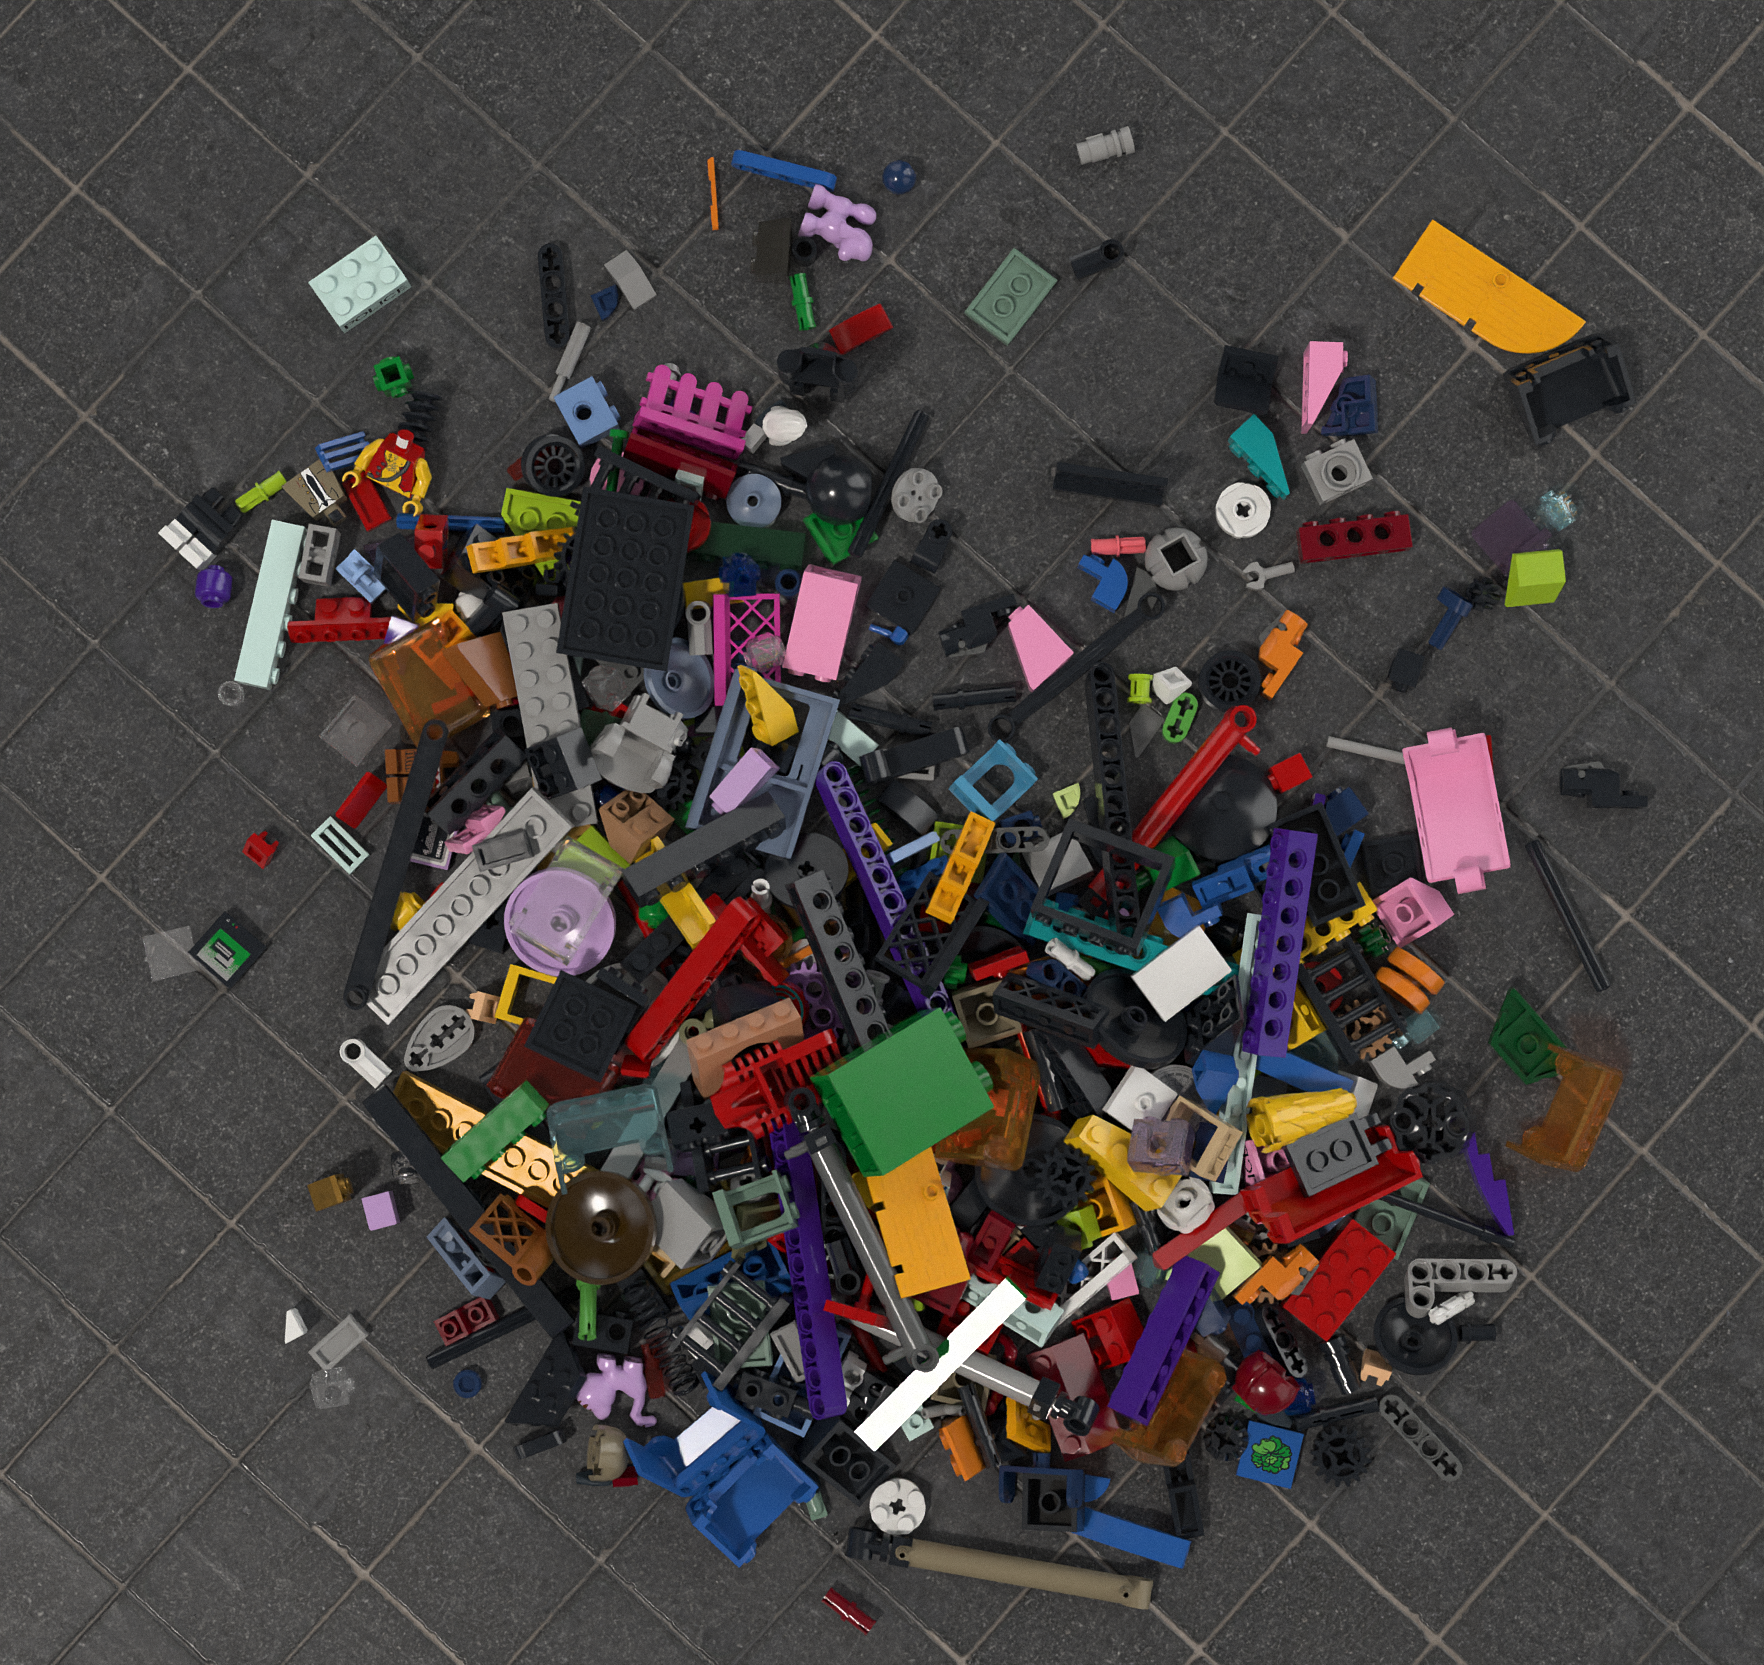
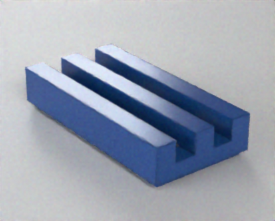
M364 431L321 443L315 447L326 472L354 465L359 455L329 463L328 460L359 450L362 452L364 447L369 444L368 441L365 442L364 440L366 436ZM354 442L358 443L356 445H352L326 454L324 453V451L341 447L347 444H351Z

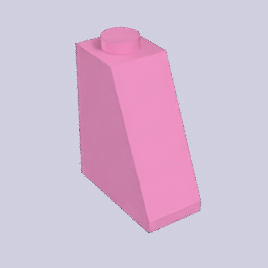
M1028 605L1024 609L1019 606L1008 617L1011 620L1008 623V630L1028 688L1033 692L1073 656L1074 652Z

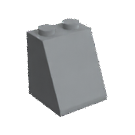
M682 1178L663 1182L656 1191L658 1193L657 1196L651 1201L657 1220L655 1243L680 1269L711 1262L727 1241L715 1201L705 1194L699 1193L695 1187Z

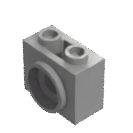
M1345 438L1330 445L1331 450L1325 453H1321L1318 450L1305 457L1307 461L1302 464L1301 468L1320 506L1369 484L1373 479L1354 439L1346 442ZM1333 469H1340L1343 471L1345 479L1343 481L1334 480L1331 471Z

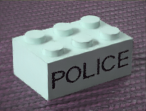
M374 236L308 282L344 334L411 288L410 283L377 236Z

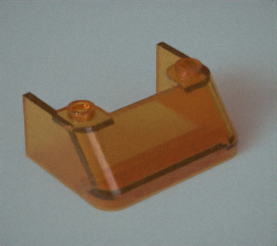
M1549 1043L1547 1049L1559 1054L1556 1058L1555 1066L1556 1072L1563 1076L1542 1126L1535 1125L1527 1129L1523 1134L1522 1144L1507 1141L1505 1146L1539 1164L1579 1172L1589 1160L1622 1084L1623 1073L1619 1069L1579 1052Z

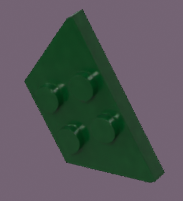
M1510 987L1487 1042L1488 1045L1525 1085L1538 1082L1546 1077L1558 1076L1563 1072L1581 1069L1583 1065L1518 991Z

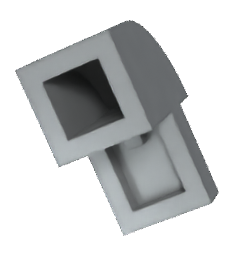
M1391 1046L1384 1053H1379L1375 1058H1371L1367 1062L1378 1079L1387 1086L1410 1088L1418 1085L1413 1074L1416 1073L1417 1076L1426 1073L1432 1068L1430 1063L1436 1059L1431 1051L1428 1050L1405 1063L1395 1046Z

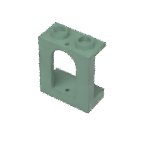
M773 1170V1175L727 1192L721 1189L712 1193L728 1244L731 1248L737 1250L799 1227L796 1219L800 1218V1213L796 1203L790 1202L787 1192L791 1191V1186L786 1175L782 1176L780 1172ZM768 1193L780 1194L785 1209L781 1217L741 1232L733 1206Z

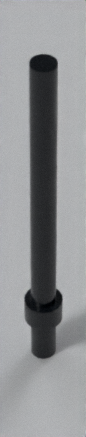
M1392 1192L1379 1198L1381 1201L1478 1236V1240L1489 1244L1494 1242L1510 1249L1514 1245L1515 1238L1496 1232L1494 1227L1485 1224L1480 1226Z

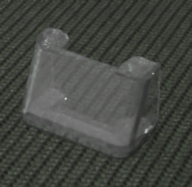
M567 835L565 839L558 842L551 852L555 856L522 912L516 910L509 925L512 926L511 933L560 963L569 966L576 955L578 947L581 946L599 912L614 890L613 887L622 877V870L624 868Z

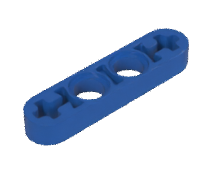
M742 150L734 151L731 165L739 170L813 189L815 184H820L828 192L834 191L837 180L835 175L825 171Z

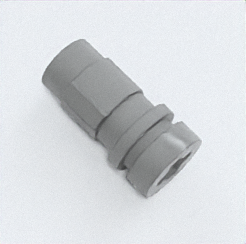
M1129 127L1119 128L1118 132L1112 130L1110 131L1111 134L1104 136L1102 133L1086 138V141L1077 143L1076 147L1081 165L1105 160L1115 155L1121 157L1122 153L1126 155L1135 153Z

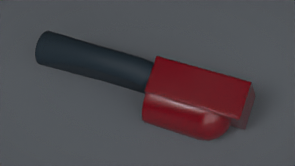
M631 1466L627 1467L619 1478L612 1481H591L588 1475H593L592 1469L576 1473V1483L589 1486H609L613 1484V1487H630L638 1485L639 1475L635 1467Z

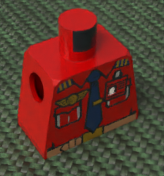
M421 514L415 527L414 550L430 569H444L448 561V515ZM426 526H435V528H426Z

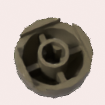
M596 1424L592 1428V1430H597L596 1436L590 1437L588 1442L587 1469H593V1475H588L591 1481H612L619 1478L625 1472L628 1464H632V1460L623 1443L627 1436L614 1426Z

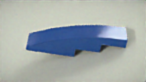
M1287 1050L1286 1058L1257 1055L1255 1069L1307 1092H1321L1338 1088L1349 1092L1354 1083L1351 1078L1300 1057L1292 1051L1288 1052Z
M1086 1506L1084 1531L1071 1532L1181 1569L1184 1568L1191 1545L1189 1540Z

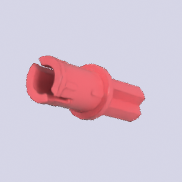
M1116 535L1115 538L1091 539V554L1095 556L1116 555V557H1120V554H1136L1146 551V540L1144 537L1119 538V535Z

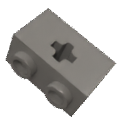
M313 524L308 525L298 577L304 583L331 587L341 533L336 528Z

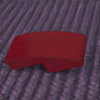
M479 1297L433 1322L445 1345L448 1346L498 1320L499 1316L491 1300Z

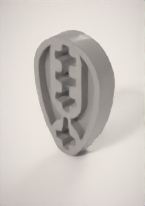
M451 1005L440 1006L432 1010L418 1025L407 1045L404 1056L406 1067L414 1072L433 1070L449 1064L466 1053L473 1045L476 1036V1027L473 1019L470 1018L471 1016L464 1009ZM455 1016L459 1018L464 1016L466 1018L464 1021L466 1027L463 1030L459 1027L453 1031L454 1038L445 1037L442 1041L444 1044L442 1048L440 1046H432L434 1042L432 1036L434 1034L437 1036L444 1034V1025L448 1027L455 1024L453 1019ZM428 1049V1052L421 1059L423 1062L422 1066L411 1064L413 1060L412 1053L421 1054Z

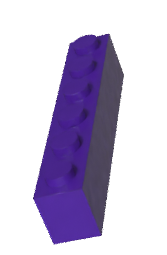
M1185 1256L1174 1264L1172 1273L1160 1293V1298L1148 1318V1323L1136 1343L1135 1350L1128 1364L1123 1370V1375L1111 1395V1400L1108 1404L1109 1408L1148 1426L1220 1275L1217 1270L1189 1256Z

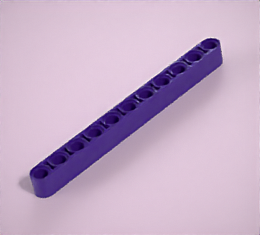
M832 761L818 771L815 783L886 940L907 908V903L846 768L840 762ZM827 772L834 775L835 782L828 779ZM838 797L846 801L847 807L839 804ZM850 822L857 826L858 833L851 830ZM861 848H865L869 852V858L862 855ZM872 873L880 877L881 884L873 880ZM884 898L892 903V909H888L885 906ZM912 926L902 927L904 934L901 935L902 941L915 939ZM923 943L926 956H928L930 954L925 946V943ZM917 944L904 946L906 955L908 949L914 953L915 958L921 957ZM899 947L891 948L890 951L894 960H902ZM923 962L909 964L914 975H922L924 977L925 969ZM903 978L918 1012L932 1009L930 1007L931 1000L938 1007H941L943 1013L950 1011L957 1017L942 981L931 998L928 999L920 994L922 989Z
M780 1115L783 1128L777 1129L773 1120L770 1119L774 1132L769 1135L774 1169L780 1172L782 1176H787L791 1186V1191L787 1192L790 1202L796 1203L800 1213V1218L796 1219L799 1227L784 1232L809 1409L815 1419L821 1420L843 1415L847 1409V1399L834 1314L823 1311L826 1299L832 1301L812 1160L807 1152L789 1160L785 1158L784 1152L802 1141L799 1137L801 1133H799L794 1121L792 1124L787 1125L782 1115ZM778 1194L782 1216V1214L785 1212V1209L780 1194Z

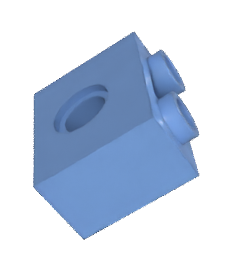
M592 376L554 396L555 402L581 450L608 436L610 429H620L617 421L621 420L620 415L614 405L609 407L604 398L609 395L602 382L596 383ZM586 408L592 411L590 418L587 420L577 418V414L581 409Z

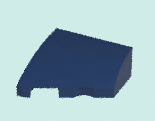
M1370 374L1343 378L1339 387V396L1333 401L1330 408L1332 411L1326 426L1321 428L1323 436H1353L1378 433L1376 380Z

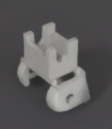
M643 693L641 696L635 695L620 725L616 723L606 725L589 746L600 776L614 785L636 793H651L655 789L664 788L675 758L671 754L673 748L668 746L683 716L680 712H676L675 715L665 716L646 705V702L650 695Z

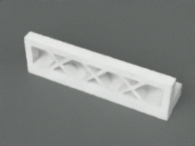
M1117 1232L1113 1233L1082 1260L1086 1266L1090 1261L1101 1262V1272L1095 1277L1087 1276L1082 1280L1081 1288L1075 1294L1067 1293L1066 1283L1061 1295H1058V1297H1061L1060 1308L1064 1312L1057 1327L1138 1258ZM1112 1242H1115L1123 1253L1116 1259H1107V1247ZM1102 1252V1258L1096 1257Z

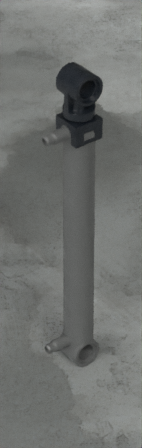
M792 1087L784 1095V1105L789 1111L799 1133H801L799 1137L802 1142L790 1147L789 1150L784 1152V1156L789 1160L807 1152L814 1162L901 1344L900 1347L883 1356L882 1360L887 1365L906 1356L908 1364L921 1373L932 1372L939 1363V1354L933 1347L910 1297L903 1299L900 1297L894 1277L898 1272L895 1267H891L886 1247L836 1145L837 1140L829 1124L825 1123V1119L816 1103V1097L807 1088ZM803 1093L806 1097V1104L803 1108L797 1109L793 1103L794 1098L797 1094ZM922 1350H927L929 1355L927 1361L923 1364H918L916 1359L918 1353Z

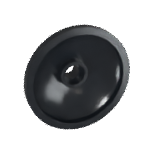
M1405 1297L1395 1299L1385 1305L1377 1315L1373 1327L1374 1343L1381 1357L1390 1366L1406 1374L1420 1376L1435 1373L1451 1361L1456 1351L1458 1337L1453 1320L1449 1318L1437 1325L1430 1322L1429 1315L1423 1318H1415L1406 1310ZM1414 1298V1302L1418 1306L1427 1305L1424 1299ZM1433 1303L1431 1309L1435 1308L1436 1306L1438 1307L1439 1305ZM1407 1342H1414L1416 1346L1412 1347Z

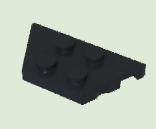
M565 1330L551 1341L507 1415L506 1423L513 1426L526 1424L529 1426L545 1425L547 1427H558L587 1379L583 1367L579 1365L578 1354L576 1350L571 1348L568 1338H570L569 1332Z

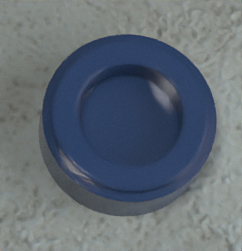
M466 1369L455 1376L453 1387L460 1397L471 1398L481 1390L482 1379L476 1371Z

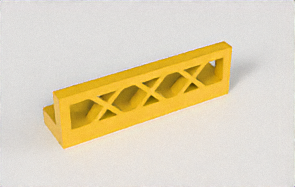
M658 836L651 839V851L643 854L635 860V863L665 847ZM690 882L680 891L670 892L660 900L692 949L698 945L716 921Z

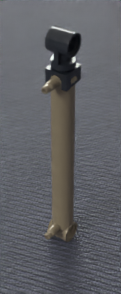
M854 1526L849 1527L845 1556L850 1558L872 1560L873 1554L880 1555L879 1561L886 1562L887 1555L890 1554L889 1565L908 1568V1566L1114 1602L1137 1609H1149L1153 1580L1133 1575L1124 1576L931 1542L902 1534L893 1535L892 1543H890L891 1534L884 1533L882 1539L876 1538L877 1531Z

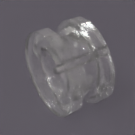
M226 681L220 685L218 697L223 704L235 707L243 702L245 692L240 684L234 681ZM230 687L233 690H238V693H235L237 696L235 700L225 699L224 694H228L225 692L227 688Z

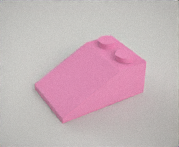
M1310 341L1303 353L1301 434L1308 433L1340 373H1343L1344 367H1347L1348 352L1343 351V342Z

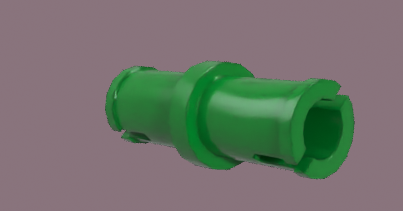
M806 273L794 274V277L791 275L789 280L794 298L791 302L792 307L796 308L799 331L814 329L816 324L811 306L814 302L813 297L809 296Z

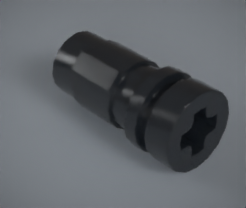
M1344 1333L1332 1335L1327 1342L1324 1339L1318 1342L1321 1352L1325 1353L1323 1358L1330 1365L1332 1376L1336 1385H1338L1341 1395L1355 1392L1362 1387L1358 1378L1361 1374L1355 1359L1350 1358L1349 1353L1351 1350L1349 1346H1346L1348 1342Z

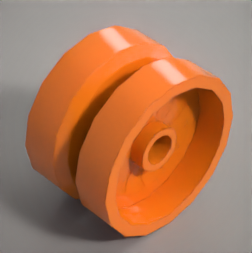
M1395 947L1387 959L1396 971L1388 967H1380L1374 976L1383 990L1404 1006L1422 1015L1430 1002L1421 990L1428 994L1437 995L1445 982L1423 961L1407 951Z

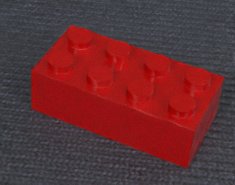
M1348 1217L1316 1257L1319 1261V1267L1301 1294H1290L1280 1304L1327 1342L1396 1256V1253L1354 1219Z

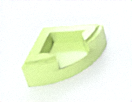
M1078 783L1053 793L1063 819L1070 816L1078 806L1080 800V786Z

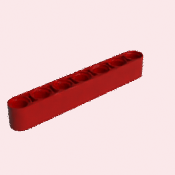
M742 897L735 898L727 905L626 1038L625 1045L643 1063L651 1062L660 1053L760 922L761 915Z

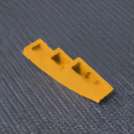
M573 527L534 531L525 535L500 538L496 541L470 544L466 549L472 572H488L556 560L554 552L562 551L558 548L557 542L566 543L563 535L568 533L572 536L574 534L572 531Z
M970 811L939 879L926 913L949 924L953 922L973 874L982 858L996 824L995 822Z

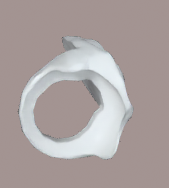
M783 406L772 407L771 411L763 419V431L769 438V443L775 446H784L797 440L802 436L807 427L803 414L798 410H791Z

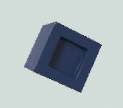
M1031 810L999 821L1000 828L1014 827L1019 821L1026 822L1029 827L1042 828L1039 816H1033ZM1035 831L1032 837L1021 836V844L1038 839L1040 837L1038 831ZM1011 832L1003 834L1007 848L1013 847L1016 844V836Z

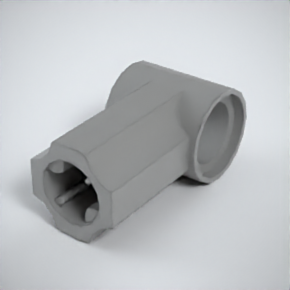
M705 601L692 602L686 608L685 613L688 623L689 655L714 654L712 607ZM697 605L703 606L706 610V617L702 621L695 620L692 615V610Z

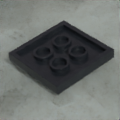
M561 970L524 1047L601 1083L637 1006Z

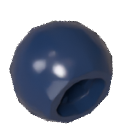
M903 160L890 162L884 168L882 181L886 189L898 195L911 191L915 186L917 178L913 168Z

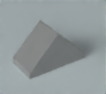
M627 250L604 264L634 311L657 296L641 267Z

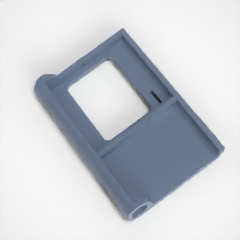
M745 666V667H747V668H749V669L754 670V671L757 672L756 669H754V668H752V667ZM738 669L734 670L685 828L692 831L722 816L712 806L714 801L709 796L738 763V756L751 718L745 706L747 700L744 690L739 683L740 674ZM763 678L781 697L810 706L789 775L780 776L774 774L750 799L752 800L768 791L784 814L786 829L780 836L761 842L755 850L791 859L840 700Z

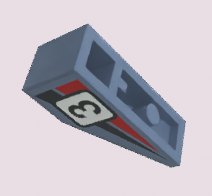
M444 1217L427 1236L428 1240L471 1295L490 1300L505 1284V1280L475 1243L447 1217Z

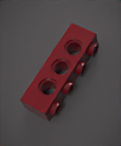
M1400 511L1386 512L1384 517L1373 518V514L1357 516V521L1346 522V518H1335L1329 520L1330 524L1319 525L1318 521L1302 523V527L1296 531L1300 564L1409 551L1413 547L1409 515H1401ZM1376 527H1383L1387 531V539H1378L1374 534V529ZM1350 530L1357 531L1360 535V542H1350L1347 538V532ZM1329 534L1333 538V545H1322L1319 539L1320 535Z

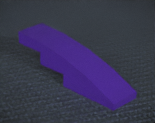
M1474 1132L1469 1141L1470 1146L1464 1152L1474 1184L1487 1210L1503 1234L1508 1236L1514 1235L1505 1179H1494L1490 1153L1478 1154Z

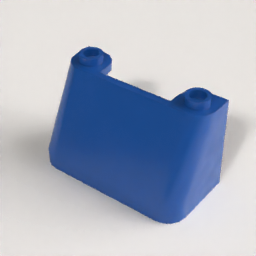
M765 1431L761 1440L702 1490L693 1495L688 1501L685 1510L692 1525L740 1568L743 1563L750 1562L756 1555L757 1543L755 1539L793 1501L798 1504L809 1502L819 1487L804 1469Z

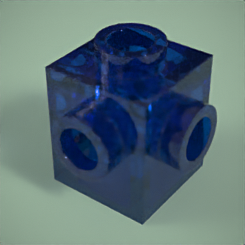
M733 553L731 557H723V566L719 567L720 583H723V589L728 597L756 596V581L760 580V567L746 553Z

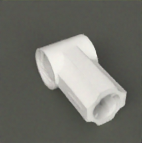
M354 1038L345 1041L341 1045L340 1056L343 1061L349 1063L375 1089L392 1072L362 1040ZM351 1043L357 1044L361 1049V1054L357 1059H351L347 1055V1047Z

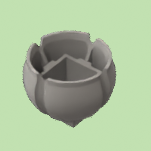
M1177 527L1164 530L1163 535H1155L1148 544L1144 558L1146 570L1153 574L1151 578L1153 582L1162 588L1173 591L1185 590L1188 588L1189 583L1196 584L1204 575L1208 562L1207 550L1205 547L1200 546L1201 539L1192 531ZM1182 541L1193 563L1173 573L1162 551Z

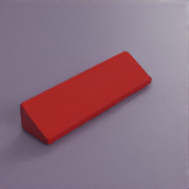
M1241 1192L1216 1208L1208 1219L1191 1233L1179 1234L1152 1253L1154 1266L1161 1270L1168 1269L1245 1215L1248 1210Z

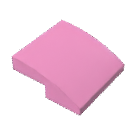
M484 804L478 811H474L466 819L465 825L467 828L444 842L449 852L462 854L472 852V845L482 842L500 823L506 812L504 807Z

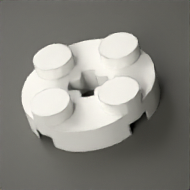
M1235 483L1221 493L1215 506L1216 520L1224 532L1236 539L1253 537L1260 533L1267 525L1271 511L1270 500L1266 493L1258 486ZM1241 503L1243 507L1246 505L1250 507V510L1247 512L1248 517L1244 518L1243 515H1237L1238 504Z
M1192 1177L1185 1180L1180 1179L1162 1208L1157 1209L1159 1217L1167 1227L1178 1230L1183 1234L1191 1233L1195 1228L1202 1225L1215 1208L1212 1194L1206 1184L1200 1179ZM1191 1200L1189 1206L1181 1208V1201L1187 1202Z
M896 1477L886 1480L872 1493L870 1499L872 1520L878 1528L888 1534H909L919 1526L925 1515L926 1505L924 1496L919 1487L908 1479ZM897 1499H902V1505L906 1507L904 1512L893 1513V1508L889 1506L891 1501L896 1502Z

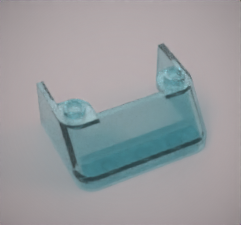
M643 1084L565 1100L552 1104L547 1110L554 1163L562 1195L568 1194L565 1174L580 1170L585 1164L584 1154L639 1143L641 1151L647 1155L664 1153L668 1173L674 1171L658 1090L653 1085Z

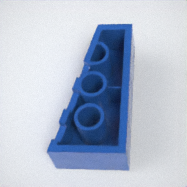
M766 1242L767 1246L759 1251L753 1249L745 1254L746 1258H744V1261L739 1266V1271L752 1281L764 1280L766 1292L773 1297L774 1295H782L784 1292H792L789 1268L781 1251L769 1242ZM732 1251L670 1283L679 1306L689 1320L693 1318L708 1298L707 1286L709 1284H719L724 1278L720 1274L730 1260L734 1263L736 1262L731 1258ZM730 1278L727 1283H732L735 1281ZM710 1306L704 1311L707 1316L710 1315Z

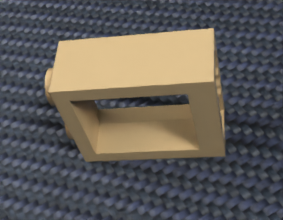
M1179 1095L1178 1099L1171 1105L1170 1113L1164 1124L1158 1129L1152 1145L1199 1176L1216 1182L1243 1132L1195 1101ZM1194 1112L1218 1127L1199 1162L1175 1147Z

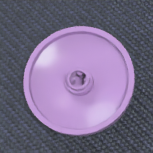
M547 868L529 875L513 891L505 908L504 927L510 946L525 964L538 972L551 976H558L561 970L574 976L590 970L607 954L615 937L616 915L609 896L591 877L569 868Z

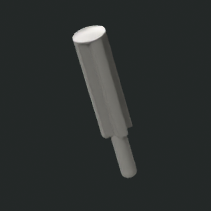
M576 322L555 372L558 377L549 396V400L555 402L554 396L560 394L565 380L570 379L589 332L592 329L584 323Z

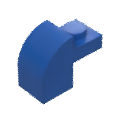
M1093 554L1090 557L1083 555L1077 568L1100 580L1098 587L1091 597V601L1115 613L1127 590L1128 581L1123 566L1113 558L1107 568L1104 566L1105 561Z
M1183 892L1160 903L1157 911L1166 928L1173 935L1181 938L1197 925L1204 924L1206 928L1220 921L1219 916H1222L1224 910L1220 902L1216 901L1193 912Z

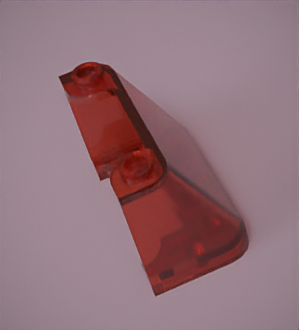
M525 1017L486 1086L490 1088V1091L495 1096L505 1098L527 1080L549 1103L545 1111L563 1120L564 1132L574 1139L581 1138L584 1140L618 1081L621 1069L613 1062H610L601 1083L524 1047L536 1022L535 1019Z

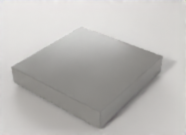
M1063 832L1050 838L1048 846L1043 851L1022 852L1023 858L1039 888ZM1071 840L1048 896L1095 875L1078 841Z

